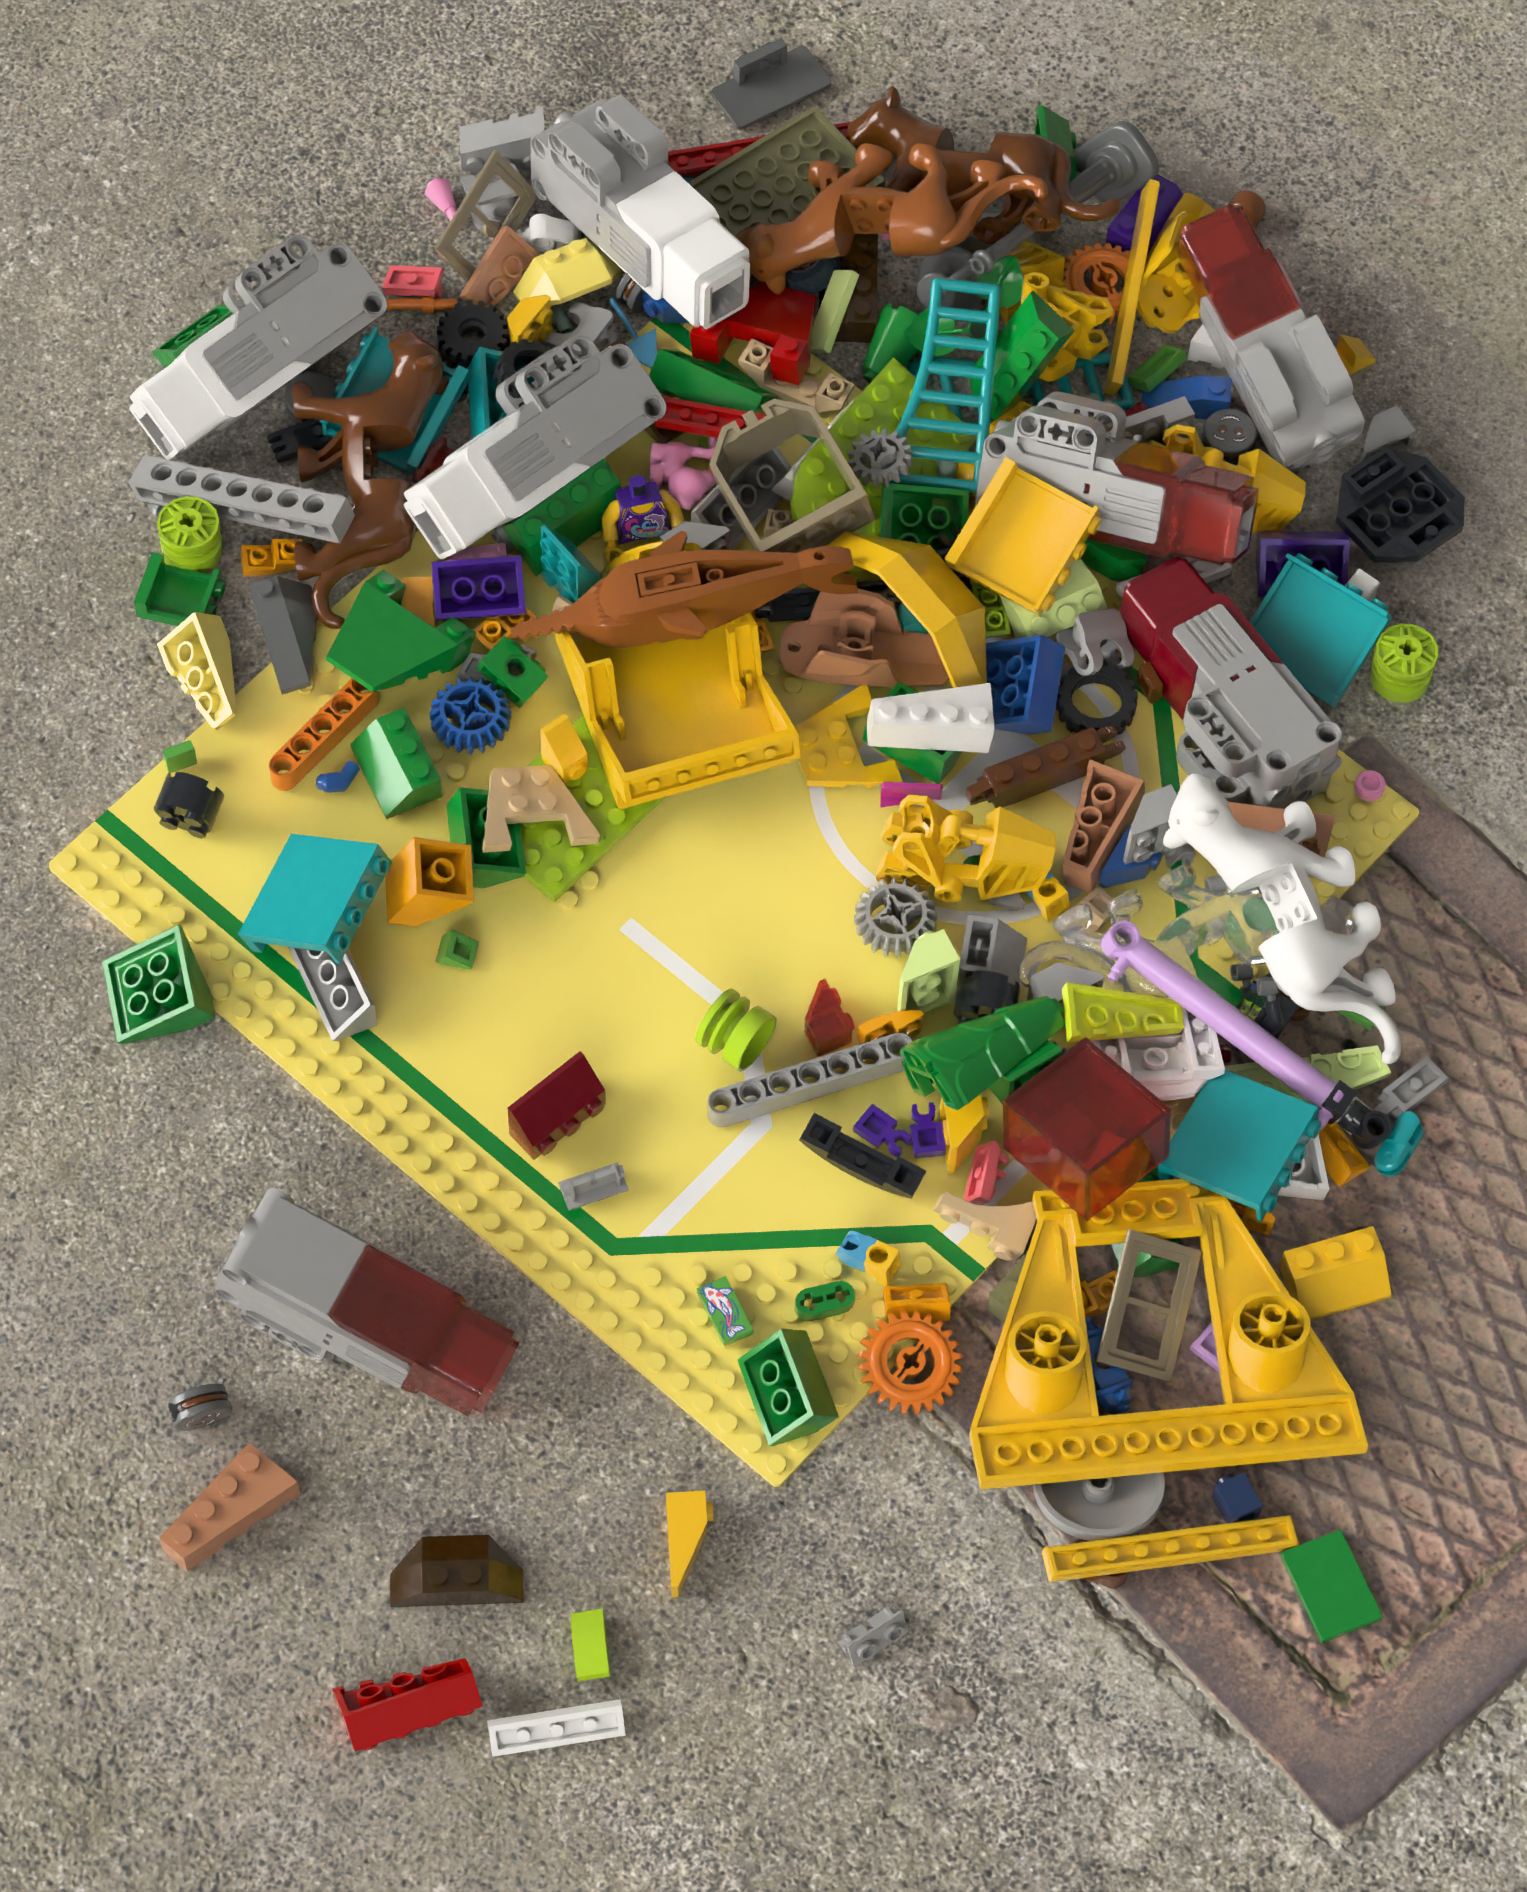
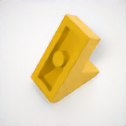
M1343 334L1339 336L1338 345L1335 349L1349 376L1375 363V357L1360 339Z

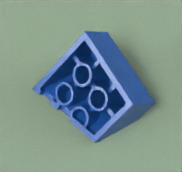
M1043 635L986 643L987 683H991L994 728L996 730L1028 735L1052 732L1065 646Z

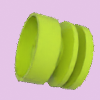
M190 496L174 499L164 506L158 515L157 529L165 563L170 566L201 573H207L216 567L222 558L224 549L217 510L208 501Z
M1405 623L1390 626L1382 632L1376 643L1374 656L1369 668V680L1374 690L1383 698L1400 703H1408L1424 695L1431 683L1433 671L1438 660V645L1434 637L1422 627Z
M733 988L724 991L706 1012L698 1027L695 1041L703 1048L708 1046V1050L712 1054L719 1053L724 1049L722 1060L739 1072H742L755 1062L767 1046L775 1030L777 1018L760 1006H755L749 1011L750 1000L745 996L740 998V994Z

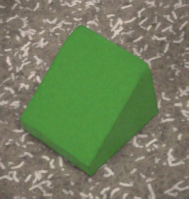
M452 929L441 938L436 962L442 965L470 970L473 967L479 941Z

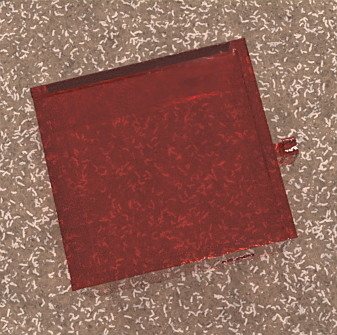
M1086 1037L1003 1100V1148L1086 1221L1094 1217L1169 1157L1171 1108Z

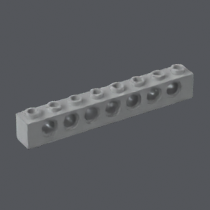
M144 455L128 482L139 501L165 506L177 498L186 496L199 497L208 501L217 510L219 518L335 543H341L355 517L347 497L340 494L332 495L319 492L313 488L304 489L294 487L288 483L271 482L260 477L251 478L236 472L228 473L218 471L212 467L194 466L188 462L170 461L160 456L151 457Z

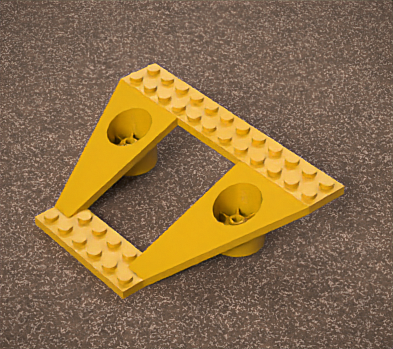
M1183 1179L1033 1191L1032 1200L1037 1224L970 1427L969 1436L980 1490L1367 1453L1368 1443L1353 1390L1311 1328L1310 1317L1305 1307L1290 1296L1228 1201V1198ZM1128 1229L1161 1239L1199 1236L1224 1405L1099 1416L1075 1247L1124 1243Z

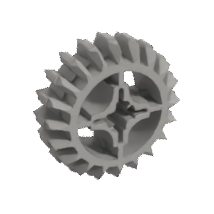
M893 877L888 885L881 879L878 888L870 885L868 893L862 892L860 902H857L855 906L856 915H854V923L857 925L856 933L858 936H863V944H872L871 950L873 953L882 949L884 957L889 952H895L894 955L898 959L903 951L909 956L915 940L928 931H936L935 921H937V913L934 910V900H928L929 894L927 891L919 892L920 886L918 883L909 887L907 878L902 884H897L896 879ZM882 904L885 905L883 911L878 912L877 916L871 917L876 908ZM920 919L919 924L913 930L907 932V926L913 924L914 920Z

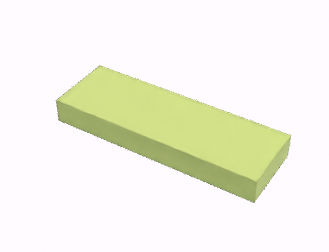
M833 271L814 321L811 353L831 352L859 278V274L855 271Z

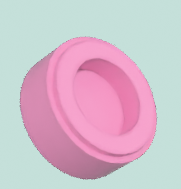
M1366 770L1357 776L1354 791L1364 801H1376L1382 797L1386 782L1380 773Z

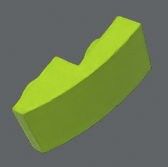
M972 584L971 591L973 595L985 607V638L1010 636L1009 619L1000 595L981 584Z
M603 1608L570 1613L577 1681L611 1677L610 1654L606 1636V1616Z

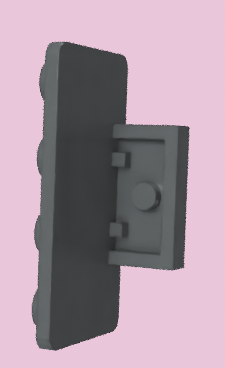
M780 38L774 42H768L761 48L749 54H743L734 60L733 79L712 89V97L738 130H743L830 88L832 80L806 46H799L787 52V44Z

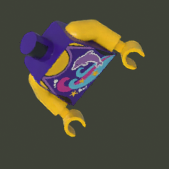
M640 475L631 477L628 487L619 488L615 491L614 501L610 502L602 515L604 541H607V546L602 553L603 558L610 563L609 555L612 551H616V557L623 553L616 547V540L618 545L661 536L683 523L685 519L679 502L666 490H659L656 482H646V478Z

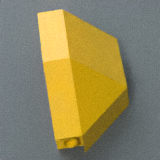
M847 531L826 545L850 549L854 565L881 577L931 634L953 688L987 683L985 607L930 545Z

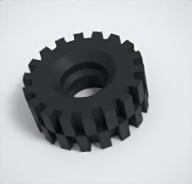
M472 300L466 301V306H461L459 302L454 304V311L448 308L445 311V317L441 316L439 319V326H437L438 352H440L442 361H446L447 367L451 369L454 366L457 368L458 365L467 369L479 347L503 352L510 345L507 319H504V314L501 310L496 313V306L490 304L488 308L485 307L484 301L478 300V305H473ZM471 331L484 334L483 339L475 342L466 341L462 336Z

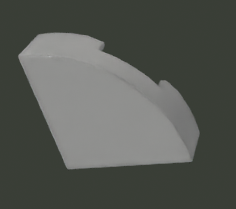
M1019 893L987 899L991 904L1008 908L1010 911L1024 909L1025 905Z

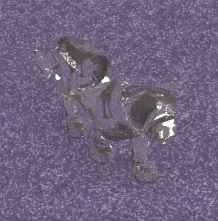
M1184 864L1173 869L1157 881L1156 884L1162 891L1191 909L1167 925L1155 941L1146 940L1197 978L1189 956L1194 953L1196 948L1204 944L1211 946L1217 943L1222 936L1235 956L1243 964L1251 966L1266 963L1259 950V946L1279 934L1280 931L1276 927L1275 920L1263 899L1259 886L1237 893H1232L1227 886L1226 894L1201 888L1195 885L1196 873L1190 864ZM1137 889L1126 891L1108 903L1107 911L1110 915L1111 927L1121 920L1130 921L1131 916L1139 913L1143 907V899ZM1331 895L1320 905L1326 930L1340 934H1351V914L1354 907L1349 902L1339 900L1337 896ZM1078 904L1056 918L1052 926L1065 941L1040 943L1026 954L1018 969L1022 985L1029 988L1031 975L1035 974L1040 964L1049 959L1058 958L1070 961L1082 969L1101 973L1104 978L1102 988L1172 999L1131 967H1128L1116 982H1111L1108 979V975L1117 960L1107 957L1101 948V940L1105 933L1087 929L1093 919L1092 910L1088 904ZM1115 935L1116 940L1120 944L1126 945L1122 937Z

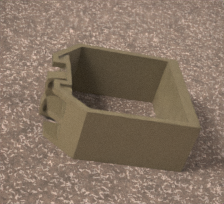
M774 398L761 405L766 417L758 420L753 410H750L742 415L746 428L740 430L735 420L721 428L709 466L721 494L755 551L798 553L810 548L826 546L845 531L855 532L875 520L865 490L813 406ZM796 434L819 438L851 491L760 540L728 486L733 469L756 459L783 444L785 440Z

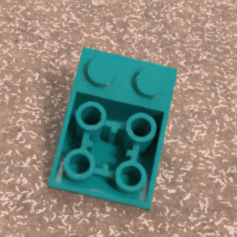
M545 524L541 526L542 578L549 587H554L560 596L574 603L604 577L571 540Z

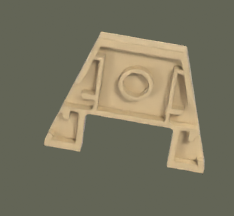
M551 765L492 769L487 800L485 835L482 846L483 853L510 851L512 841L507 824L563 820L571 846L598 844L600 839L599 832Z

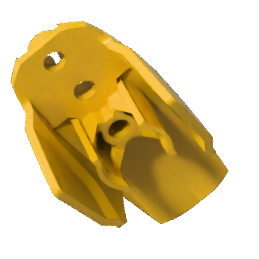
M1184 193L1161 229L1145 263L1137 310L1139 315H1142V319L1150 328L1157 327L1162 333H1175L1187 321L1200 318L1201 298L1207 296L1212 307L1215 308L1228 299L1234 289L1236 275L1212 287H1208L1186 244L1187 226L1190 225L1193 232H1196L1222 220L1221 216L1210 205L1194 194Z

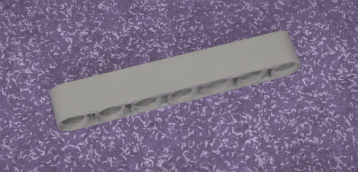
M895 1033L719 1088L709 1095L708 1119L714 1126L727 1127L902 1072L904 1069L901 1062L905 1058L894 1054L892 1051L901 1050L902 1047L913 1042V1040L907 1034ZM873 1059L877 1063L866 1064L865 1062H863V1060ZM844 1068L847 1072L839 1074L834 1069ZM807 1077H813L818 1081L815 1083H808L804 1079ZM783 1086L786 1087L788 1091L777 1092L776 1090H774V1088ZM747 1096H756L758 1100L750 1102L744 1098ZM718 1105H725L729 1109H727L726 1111H719L715 1109V1107Z

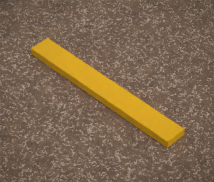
M1152 179L1147 182L1141 191L1104 389V393L1110 395L1116 394L1124 382L1160 187L1159 181Z
M1287 1515L1044 1547L1042 1555L1050 1583L1282 1552L1299 1546L1292 1517Z

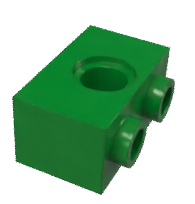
M503 636L475 668L488 681L494 682L498 690L502 689L504 695L519 709L549 677L540 662L535 659L531 660L523 653V648L518 642L513 639L509 640L506 636ZM507 665L517 666L520 670V675H512L508 671Z

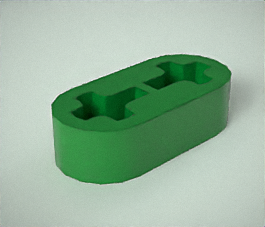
M836 1281L804 1289L796 1296L795 1312L798 1317L805 1321H814L846 1313L854 1305L855 1291L849 1283L844 1281ZM836 1292H841L843 1296H846L844 1303L834 1299ZM806 1299H810L811 1303H816L814 1310H809L807 1306H804Z

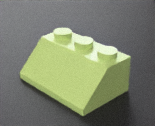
M1081 558L1073 561L1069 568L1071 575L1064 586L1059 585L1054 593L1056 599L1053 606L1048 612L1044 610L1041 617L1000 595L1016 638L1036 635L1049 637L1060 630L1074 626L1075 618L1079 613L1108 609L1098 581Z
M944 929L937 932L928 931L915 940L900 977L897 1011L921 1010L923 1014L955 1002L960 958Z

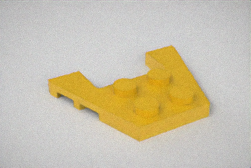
M867 685L859 686L795 726L799 735L801 758L797 760L807 786L846 787V784L865 785L866 788H872L873 785H882V782L903 783L895 759L869 766L863 765L847 719L869 714L872 698Z

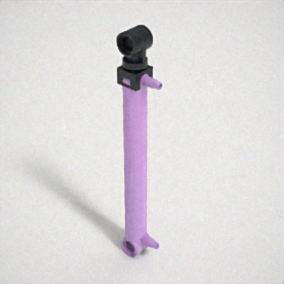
M1126 920L1118 921L1103 935L1101 940L1103 952L1107 957L1117 960L1108 975V979L1111 982H1116L1126 969L1131 967L1309 1103L1317 1106L1319 1121H1321L1320 1130L1327 1123L1332 1125L1338 1120L1337 1124L1350 1132L1354 1142L1363 1149H1373L1390 1136L1392 1123L1385 1113L1371 1111L1359 1100H1353L1357 1095L1356 1091L1341 1080L1335 1083L1144 939L1133 923ZM1115 935L1122 937L1126 945L1120 944L1116 940ZM1367 1125L1375 1129L1376 1135L1369 1132Z

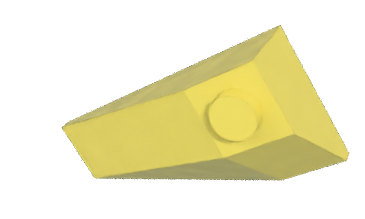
M194 612L157 645L168 672L171 676L178 678L182 683V690L193 697L196 701V708L211 727L218 730L237 714L230 640L221 616Z

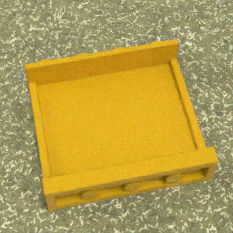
M1005 457L946 555L945 561L955 571L1041 617L1044 610L1048 612L1053 606L1056 599L1054 593L1059 585L1064 586L1071 575L1069 568L1075 559L1079 560L1084 554L1087 547L1085 541L1090 533L1094 535L1099 529L1102 522L1100 518L1101 513L1099 507L1094 505L1092 508L1018 468L1016 462Z

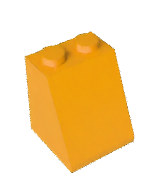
M413 837L391 860L392 864L385 876L387 923L416 927L474 902L471 845Z

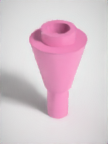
M442 178L433 179L428 183L425 195L451 221L457 209L450 181Z

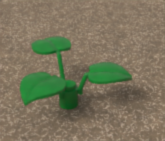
M1003 257L995 263L992 272L979 274L977 282L1000 286V307H1011L1021 300L1024 277L1016 257ZM978 294L983 299L989 298V295ZM929 308L920 313L904 332L907 340L922 352ZM939 319V335L954 336V334L968 333L970 338L985 339L986 323L969 322L967 328L954 329L955 320ZM935 346L934 356L946 355L953 351L954 348Z

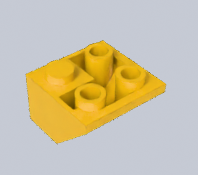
M550 296L526 297L518 303L507 317L510 344L515 341L519 343L520 340L524 339L528 340V342L535 340L542 343L548 334L553 332V311L551 310Z

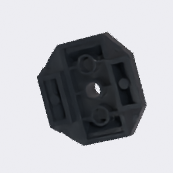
M1385 446L1342 475L1336 523L1374 563L1418 562L1462 532L1465 497L1426 457L1408 452H1400L1396 448Z

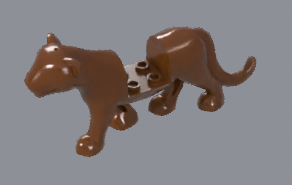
M894 86L889 88L887 98L873 102L860 117L848 125V136L851 144L856 149L865 143L873 144L890 151L893 156H897L896 168L884 188L909 192L926 177L928 172L916 169L910 164L908 159L911 148L917 143L931 145L943 153L944 167L949 175L947 185L949 197L974 185L970 182L969 175L972 163L978 160L994 161L1005 166L1006 174L1004 178L1017 174H1032L1042 178L1048 184V194L1044 199L1036 197L1035 193L1029 190L1008 193L1003 196L1005 202L1004 210L996 217L988 216L977 222L973 235L985 244L996 243L1008 234L1013 226L1021 220L1033 231L1050 232L1059 228L1062 211L1071 218L1080 221H1099L1115 215L1121 207V202L1116 197L1098 205L1078 203L1072 197L1069 190V178L1072 167L1070 155L1061 145L1052 143L1041 135L1000 131L996 134L989 153L955 151L951 130L930 123L902 107L898 90Z
M408 330L401 332L396 336L395 340H390L387 343L393 358V371L389 380L381 389L347 398L315 397L312 387L306 382L294 381L292 385L296 419H317L343 426L320 451L307 446L298 447V466L301 483L326 473L342 462L346 488L355 504L352 507L355 517L341 543L328 541L317 553L312 544L308 542H296L294 546L298 580H307L319 576L314 584L311 595L312 606L319 621L331 629H341L345 621L343 617L334 614L329 606V594L333 586L352 572L385 565L402 558L411 550L412 541L415 537L417 526L404 507V503L407 502L404 492L413 485L404 480L393 478L378 479L377 476L374 477V468H378L377 452L393 451L409 446L415 440L424 412L432 396L443 395L449 381L444 375L443 361L435 346Z

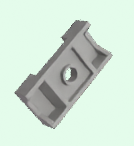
M1180 397L1126 417L1123 438L1137 441L1141 448L1151 440L1166 446V443L1162 441L1164 431L1176 424L1193 427L1195 413L1186 397ZM1113 422L1108 423V425L1113 427ZM1176 434L1182 438H1190L1186 434Z

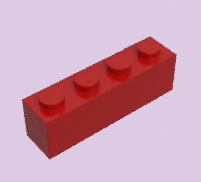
M466 1658L424 1667L421 1670V1674L416 1676L406 1672L393 1674L390 1682L374 1684L373 1679L360 1682V1688L345 1691L344 1686L332 1688L348 1737L355 1752L373 1749L381 1742L392 1738H404L412 1731L424 1727H435L441 1724L443 1720L455 1716H466L475 1709L483 1707L473 1672Z

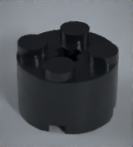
M176 772L175 776L172 777L171 773H168L154 805V811L161 818L159 823L163 827L170 830H176L178 827L188 831L194 837L204 839L207 833L212 830L224 800L223 792L217 787L215 791H212L207 787L208 781L198 776Z
M977 970L973 971V976L965 977L966 972L962 973L958 980L953 1014L959 1019V1025L966 1021L993 1014L998 1009L1018 1004L1021 986L1016 980L1015 985L1009 983V976L997 972Z

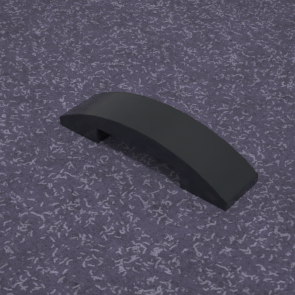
M816 1113L812 1115L799 1139L807 1148L838 1169L869 1185L895 1195L913 1198L926 1174V1170L899 1156L897 1160H894L842 1133L841 1126Z

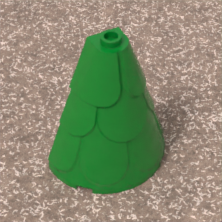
M1043 996L998 1009L993 1014L966 1021L958 1026L914 1040L900 1050V1055L905 1058L901 1063L914 1093L924 1097L935 1091L932 1085L935 1084L946 1106L958 1111L1065 1026V1021L1062 1017L1064 1010L1056 998L1050 999L1048 996Z

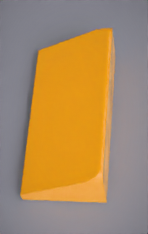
M1336 1121L1332 1125L1327 1123L1318 1134L1325 1169L1336 1185H1344L1370 1168L1367 1161Z
M947 1283L883 1287L887 1324L889 1323V1313H893L897 1319H900L902 1310L907 1312L909 1318H912L914 1311L918 1310L921 1320H924L928 1314L932 1315L931 1322L950 1320V1297Z

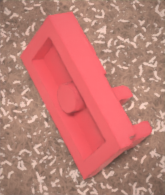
M390 265L382 289L385 295H414L421 298L422 296H435L436 299H441L444 288L440 280L444 271L440 267Z
M992 1140L975 1148L964 1195L965 1201L974 1205H984L990 1202L996 1190L994 1186L995 1181L1006 1177V1173L1000 1171L997 1164L1004 1165L1008 1163L1009 1157L1000 1152L1001 1147L998 1146V1142Z

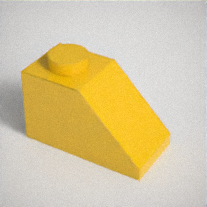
M563 714L540 729L541 755L543 762L546 765H551L563 783L566 784L570 780H577L584 775L588 769V754L569 717Z

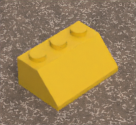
M1373 1226L1283 1252L1279 1269L1290 1296L1305 1307L1310 1320L1391 1297L1385 1254Z

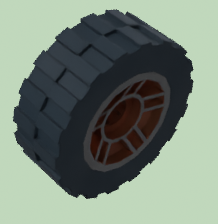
M841 257L815 260L789 270L786 273V287L810 294H817L819 291L825 290L828 287L833 271L840 270V266H842Z

